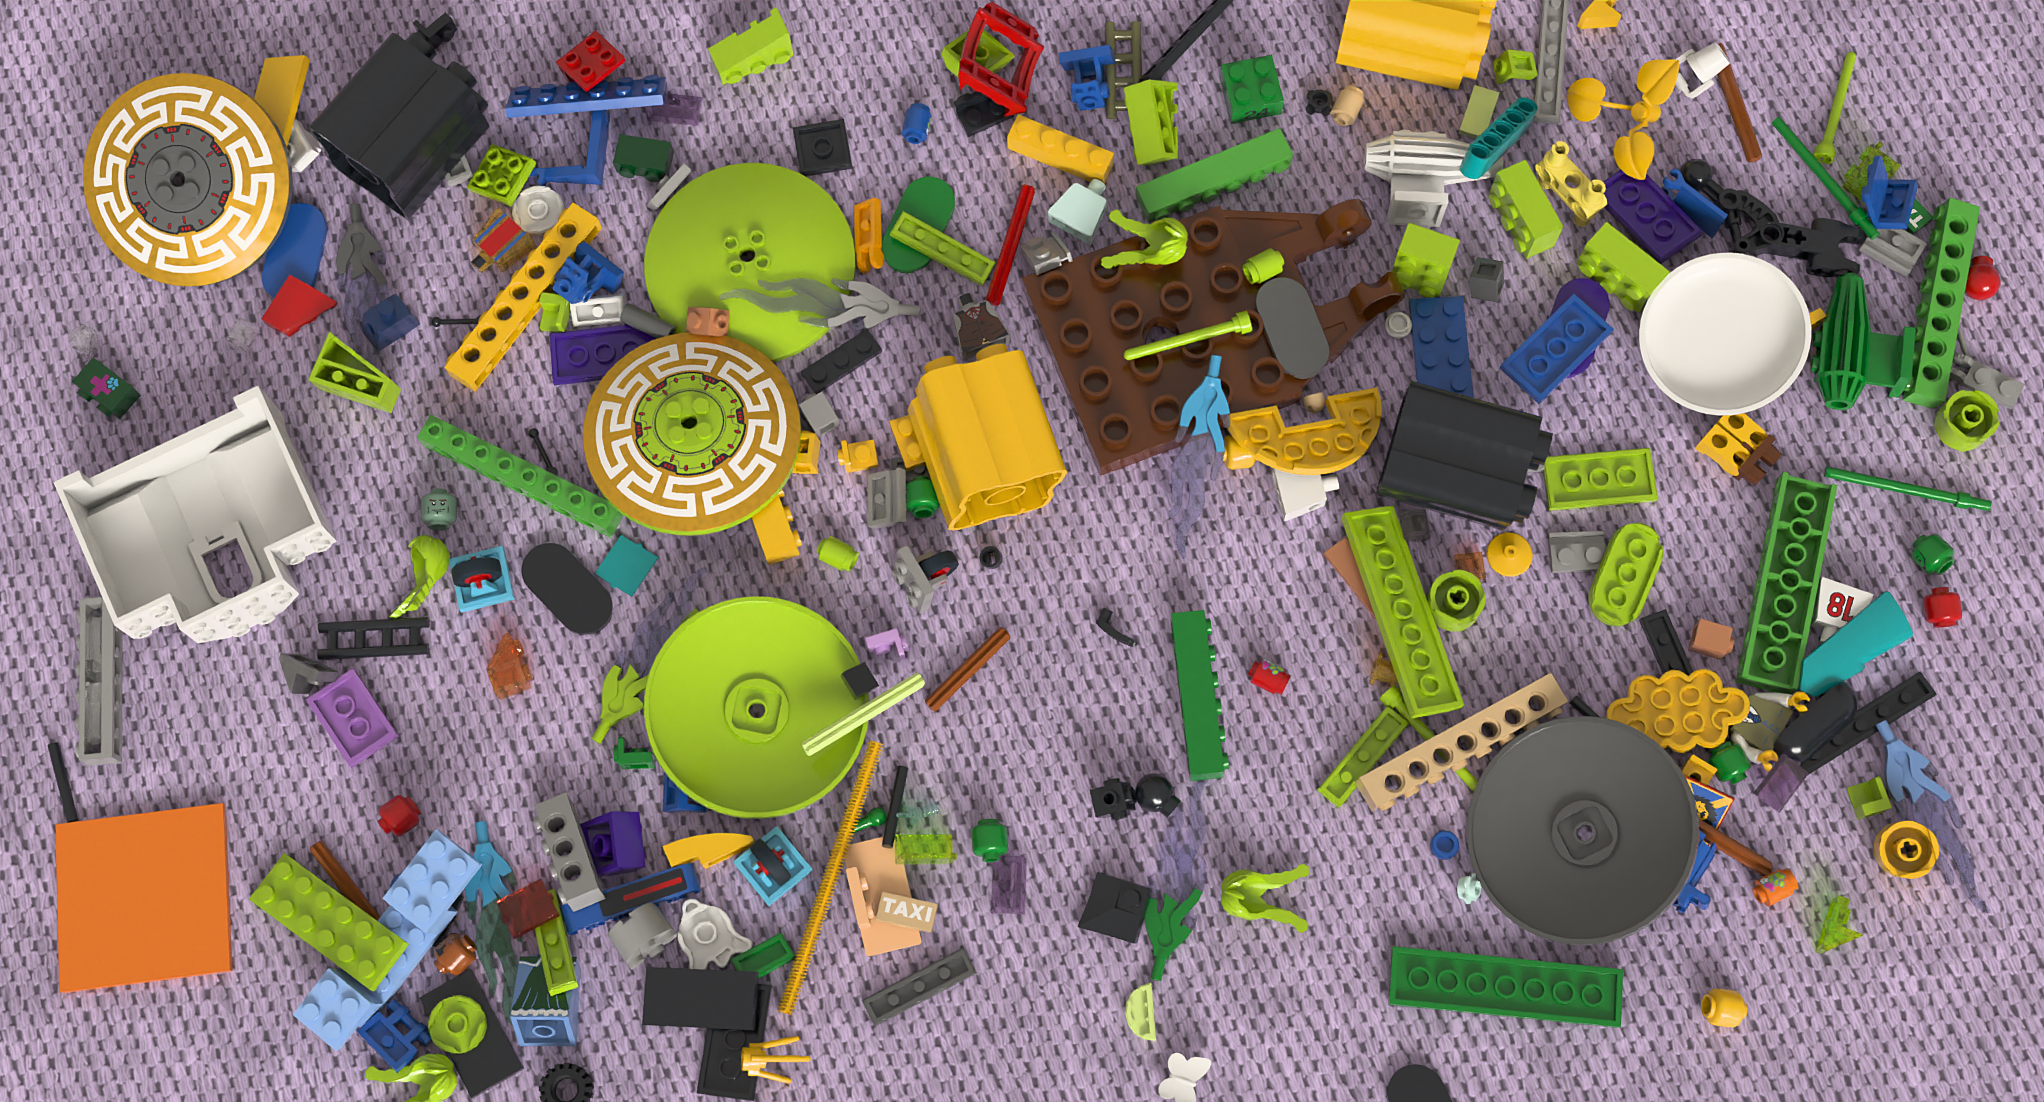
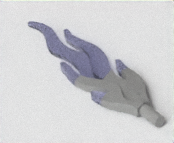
M805 278L772 283L760 279L757 282L759 286L768 291L791 290L797 293V295L791 297H770L745 288L733 289L719 296L720 300L731 298L745 299L770 313L790 311L814 312L824 316V318L818 319L803 316L798 321L821 328L836 327L853 319L865 317L860 322L851 326L852 330L858 331L874 327L889 318L898 317V315L919 316L920 306L899 304V301L890 298L879 288L869 283L844 281L837 278L832 279L833 285L844 290L854 291L859 296H847L820 282Z

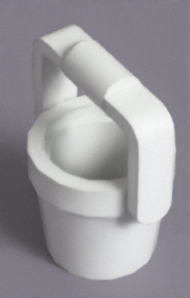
M1716 42L1696 53L1693 49H1690L1676 60H1679V64L1687 60L1703 85L1691 92L1681 73H1678L1675 85L1679 91H1683L1688 98L1693 99L1714 85L1712 78L1729 65L1730 61Z

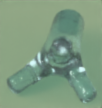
M937 803L922 807H907L901 804L900 810L904 812L897 813L896 817L911 818L907 828L912 829L918 820L939 814Z

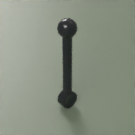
M480 316L476 319H440L439 317H433L431 324L434 327L445 324L478 325Z
M531 428L528 433L529 437L534 439L547 466V471L557 476L558 471L552 466L538 437L539 431L536 428Z

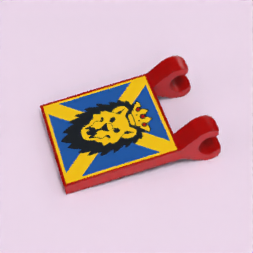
M1684 774L1693 792L1698 818L1718 830L1735 798Z

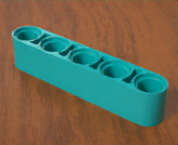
M1518 98L1469 145L1459 167L1460 172L1470 179L1482 177L1528 131L1538 111V105L1529 98Z

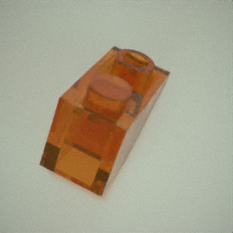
M510 633L503 635L486 669L494 693L500 700L532 688L529 680L533 679L531 669L528 663L523 665L520 655L524 654L522 644L519 639L514 640Z

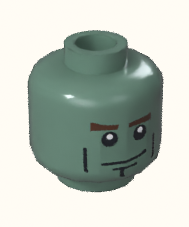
M435 488L429 494L422 497L421 520L424 524L428 525L429 529L446 530L455 523L457 519V500L453 495L447 493L446 489Z

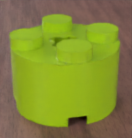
M1961 390L1952 395L1938 410L1935 416L1934 429L1941 441L1950 448L1960 452L1970 451L1981 446L1995 433L2000 420L1998 421L1999 409L1996 402L1985 392Z
M1453 570L1445 574L1443 573L1434 581L1428 592L1427 601L1435 624L1438 627L1452 632L1464 631L1476 622L1484 609L1486 595L1480 580L1475 575L1464 570ZM1454 597L1459 599L1458 604L1452 602Z

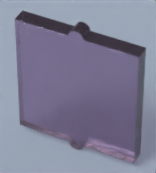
M1782 754L1753 794L1763 800V805L1766 807L1770 806L1780 813L1809 773L1800 767V762Z

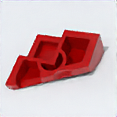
M289 275L261 319L267 326L290 337L298 332L301 326L312 323L317 319V316L330 308H335L338 303L310 285Z

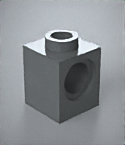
M1477 257L1470 275L1471 298L1498 302L1504 285L1503 261Z

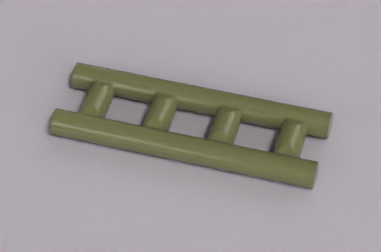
M1109 21L1105 23V45H1110L1114 51L1116 64H1131L1132 77H1116V64L1106 65V82L1110 91V97L1106 98L1107 119H1117V111H1128L1124 101H1117L1116 88L1137 84L1142 77L1141 23L1139 21L1130 23L1131 30H1115L1114 22ZM1131 40V53L1116 54L1115 41Z

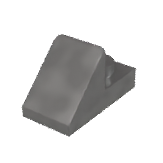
M280 653L279 660L290 693L309 694L313 685H323L324 682H336L338 671L302 654Z

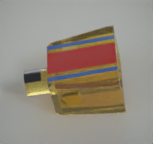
M498 207L473 238V242L480 253L471 261V264L480 273H483L492 263L500 271L504 272L528 256L533 249H537L533 238Z

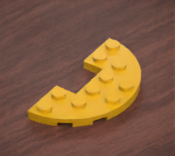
M1376 387L1327 396L1325 404L1331 416L1330 420L1285 428L1276 405L1225 415L1224 422L1235 441L1260 462L1288 473L1320 475L1346 468L1368 451L1379 429L1382 404Z

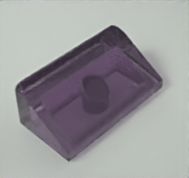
M666 93L664 105L646 106L647 121L698 126L703 97Z
M1001 856L999 861L993 862L992 914L1025 915L1027 858L1021 856Z

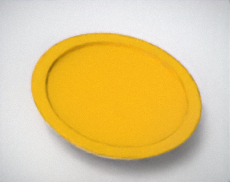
M1504 532L1496 535L1489 542L1486 556L1489 565L1497 573L1504 576H1517L1529 568L1533 553L1530 544L1524 537L1516 533Z

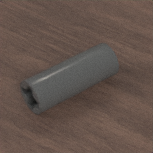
M630 303L626 304L621 312V322L656 339L673 335L676 332V325Z

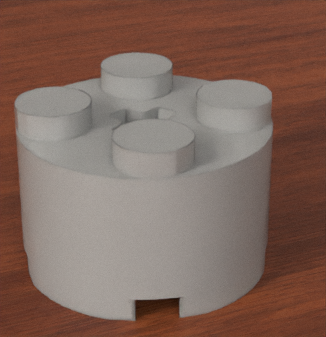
M653 903L644 904L629 913L630 918L624 923L620 920L608 932L611 943L631 970L641 965L648 956L651 959L658 957L666 950L663 945L671 942L677 936L660 909Z

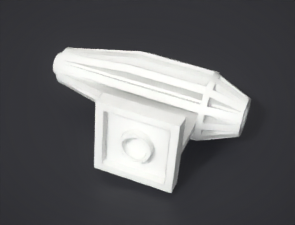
M1400 130L1393 131L1392 135L1365 144L1363 170L1391 182L1387 225H1408V223H1412L1418 226L1440 227L1448 205V193H1444V185L1495 178L1497 172L1503 170V157L1482 177L1470 179L1465 177L1459 170L1470 145L1469 143L1447 138L1446 134H1440L1435 131L1422 133Z

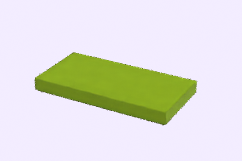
M1650 448L1548 456L1544 463L1543 477L1549 511L1655 502L1658 500Z

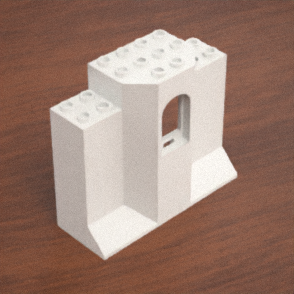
M259 386L233 397L237 409L100 474L88 478L78 470L53 482L114 625L133 639L147 637L152 633V630L160 626L172 625L175 622L182 632L197 643L225 639L232 636H243L254 625H264L272 622L275 619V615L283 612L299 595L287 565L298 564L304 561L306 556L314 552H323L329 549L331 544L337 542L287 433L283 414ZM237 540L253 574V583L246 592L233 598H226L219 594L203 556Z

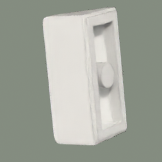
M625 294L591 296L585 303H570L573 327L621 323L620 315L625 307Z

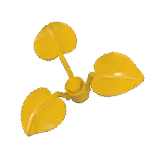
M1655 59L1642 65L1636 82L1638 89L1644 93L1642 95L1644 101H1638L1633 106L1602 101L1606 88L1601 81L1595 78L1579 79L1567 90L1566 97L1570 112L1579 121L1590 122L1599 115L1601 106L1629 110L1633 119L1640 122V124L1629 131V137L1622 136L1618 138L1614 146V158L1618 167L1625 174L1635 179L1645 180L1647 170L1654 156V142L1652 138L1645 132L1637 131L1647 127L1648 123H1654L1660 118L1661 108L1659 105L1663 104L1670 97L1675 87L1679 72V60Z

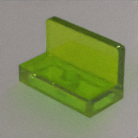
M897 834L895 836V864H952L957 859V853H953L952 834Z

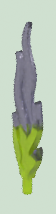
M706 567L691 574L684 582L673 614L660 628L656 630L658 621L664 616L671 605V590H667L664 601L640 624L633 640L627 673L619 681V676L626 660V652L624 650L620 651L615 664L608 672L603 683L602 714L600 716L602 721L591 737L596 743L601 744L611 726L615 727L621 720L644 708L645 694L637 696L646 690L651 667L662 646L690 612L693 587L708 571Z

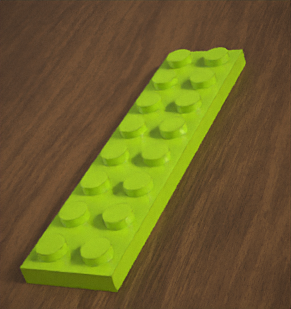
M1394 506L1344 513L1341 520L1410 718L1461 709L1464 706V702Z

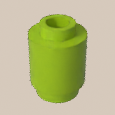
M1269 248L1247 259V263L1242 265L1245 277L1251 284L1261 283L1282 272L1284 259L1279 251Z
M829 536L828 539L823 538L816 551L819 554L820 561L840 571L846 570L850 572L859 557V552L855 551L853 546L833 536Z

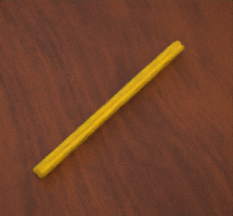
M869 740L870 742L866 746L868 749H865L866 752L863 755L865 759H862L860 772L856 776L858 779H855L856 782L853 785L855 789H852L851 799H848L850 801L846 805L848 809H845L843 822L840 823L842 826H839L841 829H838L839 832H837L839 836H836L835 846H832L834 848L831 849L833 853L830 852L832 856H829V863L826 866L827 870H824L826 873H823L825 876H822L824 880L821 879L823 883H820V890H817L819 892L816 893L818 897L815 896L817 900H814V907L811 910L812 914H809L811 917H808L810 920H807L809 924H806L805 934H802L804 938L801 937L803 941H800L802 944H799L801 948H798V950L800 951H797L798 955H795L797 957L794 958L796 962L793 961L795 964L792 965L794 968H791L793 972H790V979H787L789 981L786 982L788 986L785 985L787 988L783 992L785 996H781L783 999H780L783 1003H779L781 1006H778V1008L781 1010L777 1009V1011L793 1016L791 1014L794 1013L792 1009H795V1007L793 1006L797 1005L794 1002H798L796 999H799L796 995H800L798 993L801 992L799 990L802 988L800 985H803L802 982L805 981L802 978H806L804 975H807L804 971H808L806 969L809 968L807 964H810L808 961H811L810 958L813 957L810 954H814L812 951H815L812 947H816L814 945L817 944L815 940H819L816 937H820L818 934L821 933L818 930H822L820 927H823L820 923H824L822 921L825 920L823 916H827L824 913H828L826 910H829V908L826 906H830L828 903H831L829 899H832L830 896H833L831 893L835 892L832 889H836L833 886H837L834 882L838 881L835 879H839L837 876L841 875L838 872H842L839 870L843 869L840 865H844L841 863L845 862L842 859H846L844 855H847L845 852H848L846 848H850L847 845H851L848 842H852L849 838L852 839L853 837L850 835H854L852 833L855 832L853 828H857L854 825H858L855 822H859L856 818H860L857 815H861L858 811L862 812L859 808L863 807L860 805H864L862 801H866L863 798H867L864 796L868 795L865 791L869 792L866 788H870L867 785H871L869 781L872 782L870 779L873 778L871 775H874L872 771H876L873 768H877L874 765H878L875 761L879 762L876 758L880 757L877 755H881L879 751L882 752L883 750H880V748H884L881 746L884 744Z

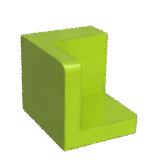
M541 292L539 302L543 308V314L539 327L540 330L553 333L566 332L571 312L570 302L561 295Z
M1880 776L1846 789L1857 820L1884 813L1892 808Z

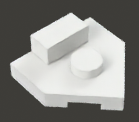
M295 119L287 149L292 172H302L319 155L321 148L312 134L304 129L300 121Z

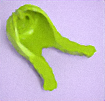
M1115 209L1109 215L1111 222L1116 223L1125 231H1130L1133 234L1144 237L1150 246L1143 251L1121 252L1112 257H1103L1101 265L1111 269L1118 264L1126 265L1127 263L1132 265L1145 262L1155 265H1167L1177 262L1186 252L1188 233L1185 227L1174 218H1163L1151 224H1143L1133 219H1126L1119 210Z
M420 535L410 541L408 547H411L410 556L413 563L415 587L392 611L389 617L398 619L407 611L417 610L425 600V597L429 595V591L436 581L440 580L446 573L450 562V551L440 539L433 538V536L430 537L429 535Z
M1300 864L1292 871L1272 873L1270 875L1248 869L1234 871L1226 876L1221 884V903L1223 908L1234 917L1250 921L1265 918L1281 921L1282 923H1290L1298 932L1303 933L1308 930L1309 926L1306 920L1299 918L1291 911L1268 905L1260 896L1267 889L1279 888L1297 880L1299 877L1308 876L1310 874V867Z
M436 1053L420 1056L410 1066L404 1067L398 1073L393 1069L386 1071L378 1070L374 1066L368 1067L365 1071V1077L368 1080L386 1083L412 1081L420 1085L421 1087L416 1096L411 1097L405 1102H442L452 1095L457 1086V1075L454 1071L453 1063L447 1056Z

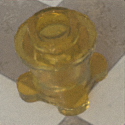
M1378 652L1372 665L1369 684L1374 685L1375 680L1387 683L1388 687H1392L1394 683L1399 684L1391 661L1382 659L1383 653Z

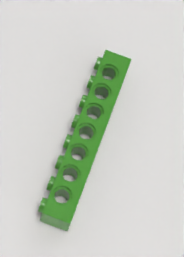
M1949 198L1943 204L1938 205L1934 211L1933 220L1935 221V226L1929 237L1931 248L1924 263L1926 275L1920 285V292L1922 293L1921 302L1915 311V316L1918 318L1917 324L1914 327L1916 328L1912 379L1904 389L1903 401L1934 409L1946 400L1980 206ZM1923 372L1927 374L1928 379L1924 376Z
M431 414L417 436L425 448L609 538L613 536L624 516L606 499Z

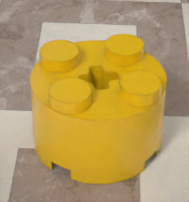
M1896 821L1884 826L1876 834L1873 851L1878 865L1887 874L1898 878L1914 879L1926 875L1932 869L1939 856V845L1933 832L1924 825L1914 821ZM1904 844L1911 846V851H1908L1907 855L1901 854L1900 851Z

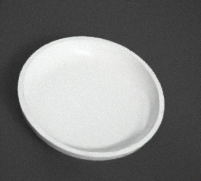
M1739 253L1709 254L1690 260L1677 267L1665 277L1650 295L1640 322V350L1644 364L1653 381L1667 396L1677 403L1694 411L1710 415L1742 414L1772 402L1782 395L1796 380L1803 369L1810 349V315L1804 298L1796 285L1772 264L1762 259Z

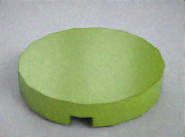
M456 995L440 1001L431 1011L428 1021V1030H430L433 1043L441 1050L454 1054L466 1053L477 1047L484 1038L487 1029L486 1014L482 1006L472 998L462 995Z

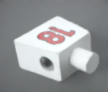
M1824 577L1819 579L1810 624L1812 627L1823 630L1819 643L1822 644L1869 605L1874 594Z

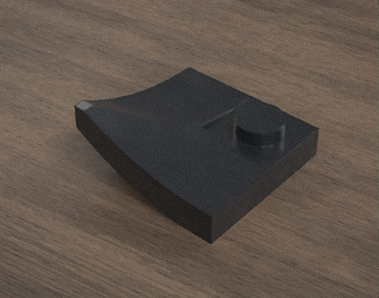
M1097 872L1078 927L1133 944L1138 943L1153 888Z

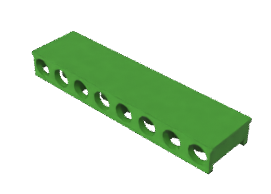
M1783 471L1776 480L1736 683L1792 695L1798 690L1802 660L1805 655L1838 485H1826L1789 476L1788 472Z

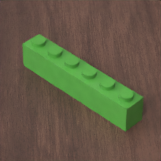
M1278 128L1136 186L1135 197L1148 223L1169 218L1170 214L1176 211H1180V213L1189 211L1198 202H1211L1218 197V194L1225 191L1233 193L1239 190L1242 184L1247 182H1260L1269 173L1275 171L1278 174L1286 171L1292 163L1293 153L1281 129Z

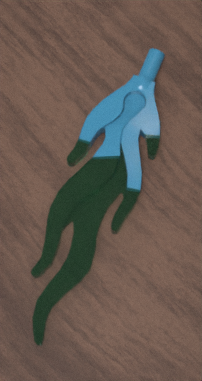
M480 821L475 823L478 845H475L473 857L483 865L465 887L468 902L469 920L475 919L478 909L477 893L480 888L483 894V904L476 931V951L490 982L489 995L492 996L495 994L498 984L496 969L493 963L494 951L500 959L504 972L502 1008L506 1019L513 1027L510 1014L519 962L512 949L509 929L512 917L514 919L516 939L520 943L523 942L524 920L518 901L504 885L501 876L505 877L513 887H517L518 882L510 865L497 853L493 843L489 841L486 821Z

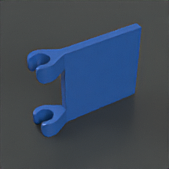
M1673 168L1670 171V175L1674 176L1676 180L1671 181L1668 177H1664V186L1661 189L1704 233L1713 239L1728 214L1684 181L1681 172ZM1671 189L1679 190L1676 197H1674Z

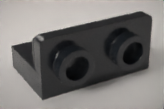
M981 92L966 93L954 101V112L967 137L1014 117V115L1004 117L1005 107L995 103Z

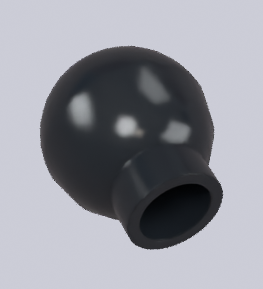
M1151 773L1145 775L1138 781L1135 787L1139 806L1149 812H1160L1166 818L1181 802L1173 794L1174 790L1170 781L1161 774Z

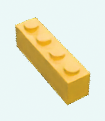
M1019 114L1007 136L1008 149L1089 182L1093 179H1098L1105 184L1114 166L1113 152Z
M782 489L765 508L752 516L769 566L800 555L797 547L802 546L797 530L791 531L789 522H792L793 518L789 506H782L780 498L785 497Z

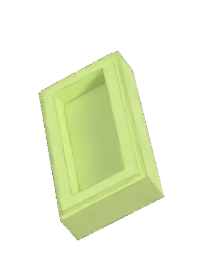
M1474 85L1458 134L1476 139L1489 126L1500 92Z

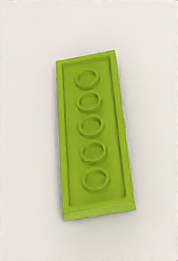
M285 853L249 898L250 901L373 992L409 945L405 940Z

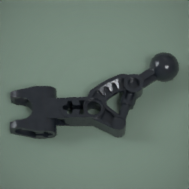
M1691 159L1681 166L1679 171L1684 181L1697 192L1702 191L1714 201V205L1728 214L1724 225L1726 229H1729L1733 242L1728 253H1739L1753 257L1771 254L1806 260L1807 274L1826 278L1841 277L1845 273L1858 274L1860 272V265L1843 257L1839 252L1838 245L1840 243L1859 244L1864 236L1862 230L1839 220L1828 218L1814 219L1811 223V229L1779 223L1777 215L1753 195L1743 190L1723 189L1712 179V168L1708 162L1702 159ZM1739 211L1743 212L1755 224V229L1743 237L1739 228L1742 224ZM1764 235L1770 236L1773 241L1767 240Z

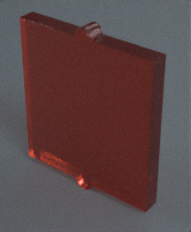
M542 879L496 901L503 916L501 920L503 924H507L514 939L559 917V913L552 901L554 897L551 893H548Z

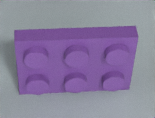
M353 668L337 678L336 682H331L306 699L351 768L399 737Z

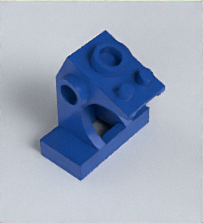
M1104 45L1059 53V60L1065 71L1075 70L1076 83H1071L1073 103L1078 104L1080 111L1105 107V98L1110 97L1108 83L1104 82L1103 65L1116 64L1115 53L1111 46ZM1096 77V80L1084 83V78Z
M584 241L577 246L574 261L567 257L562 269L558 271L554 278L556 282L552 289L571 304L585 303L591 298L592 294L602 287L611 294L616 293L621 287L624 271ZM593 263L596 264L599 268H601V270L595 267Z

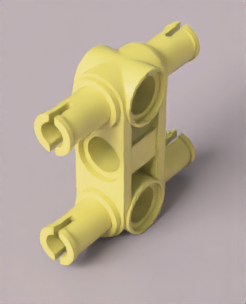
M1557 141L1555 145H1552L1551 150L1544 155V158L1535 165V170L1539 176L1538 182L1543 189L1551 188L1574 212L1573 220L1577 226L1585 227L1607 205V199L1604 195L1606 187L1601 180L1597 179L1591 182L1568 158L1569 146L1563 141ZM1566 182L1575 184L1576 188L1567 186Z

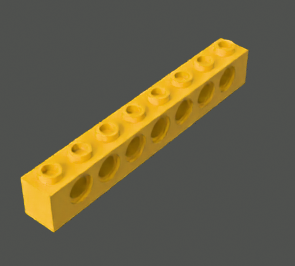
M572 203L569 208H565L561 212L558 222L552 229L550 228L546 231L538 248L533 249L529 253L524 266L514 272L510 284L505 290H501L497 294L495 303L489 311L486 310L480 316L475 329L465 335L462 345L457 352H453L448 357L444 368L452 378L474 392L478 390L542 307L539 302L541 292L553 293L554 290L552 288L556 282L554 278L558 271L562 269L567 257L574 261L577 246L584 241L590 245L600 232L602 226L597 217L575 203ZM568 232H575V234L572 237H565V235ZM560 252L557 257L549 258L551 253ZM544 272L542 277L538 279L533 278L536 273ZM528 293L524 299H517L519 294ZM512 313L509 319L501 320L504 314ZM489 334H496L494 339L485 341ZM475 354L480 355L476 361L469 362L471 356Z

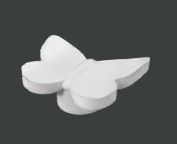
M1180 1053L1172 1054L1168 1059V1069L1171 1074L1159 1086L1158 1093L1163 1099L1175 1098V1102H1196L1193 1087L1196 1086L1195 1082L1209 1070L1211 1061L1201 1057H1193L1187 1061Z

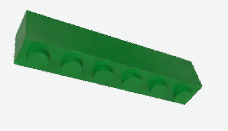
M1204 610L1171 613L1170 622L1190 781L1223 778L1225 769H1229L1227 752L1222 753L1221 742H1225L1224 725L1219 726L1218 715H1222L1221 699H1215L1214 688H1219L1217 671L1212 672L1211 662L1215 661L1214 645H1209L1208 635H1212L1210 618L1205 619Z

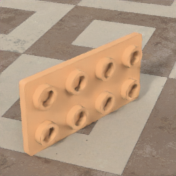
M895 834L893 848L882 847L883 837L847 845L850 848H846L848 852H845L847 855H844L846 857V873L857 923L861 930L865 953L868 957L922 943L919 930L876 921L882 892L912 898L897 834Z

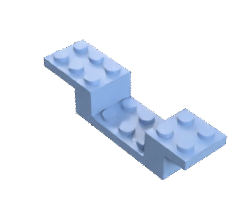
M436 829L382 898L390 906L378 921L409 943V945L374 992L341 968H328L293 1013V1016L335 1051L340 1050L357 1027H362L378 1011L381 1013L458 912L451 905L483 864L442 831Z

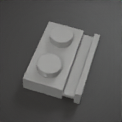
M1877 229L1880 234L1873 240L1867 236L1859 251L1904 277H1907L1927 245L1926 242L1903 229Z
M1052 232V237L1047 239L1044 236L1033 237L1020 245L1024 258L1037 275L1061 266V262L1064 260H1068V262L1073 261L1070 251L1055 232Z
M899 467L893 471L886 470L867 475L868 527L878 529L896 525L898 522H907L906 470Z
M1604 531L1549 533L1551 573L1597 572L1606 550Z

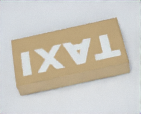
M882 892L876 921L932 933L938 904Z

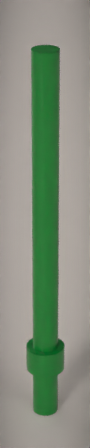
M1777 117L1772 122L1776 130L1849 213V219L1855 226L1859 225L1871 240L1876 238L1880 232L1868 220L1864 209L1856 206L1782 118Z
M1828 466L1825 468L1824 477L1955 504L1954 507L1967 509L1970 507L1990 511L1992 505L1991 500L1971 497L1970 493L1958 491L1957 493Z

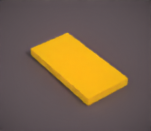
M305 55L265 58L254 97L279 128L286 147L288 146L310 59Z

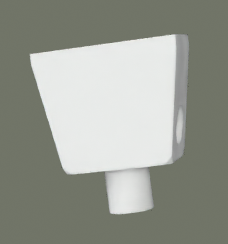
M1275 468L1272 469V477L1284 521L1325 506L1327 500L1325 492L1339 489L1336 474L1321 476V474L1300 475Z

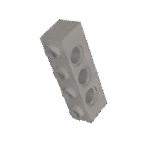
M565 792L534 805L537 816L533 817L538 831L544 833L545 839L541 843L546 855H551L553 863L549 864L554 879H559L561 887L557 891L563 905L568 903L573 912L606 899L575 807L567 793ZM564 826L561 831L555 832L558 827ZM572 849L570 854L562 856L565 851ZM580 873L577 879L570 880L573 875Z

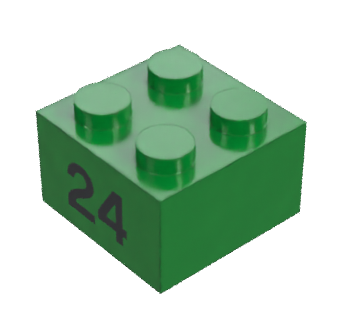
M1272 55L1221 64L1219 78L1231 124L1282 114L1284 99Z

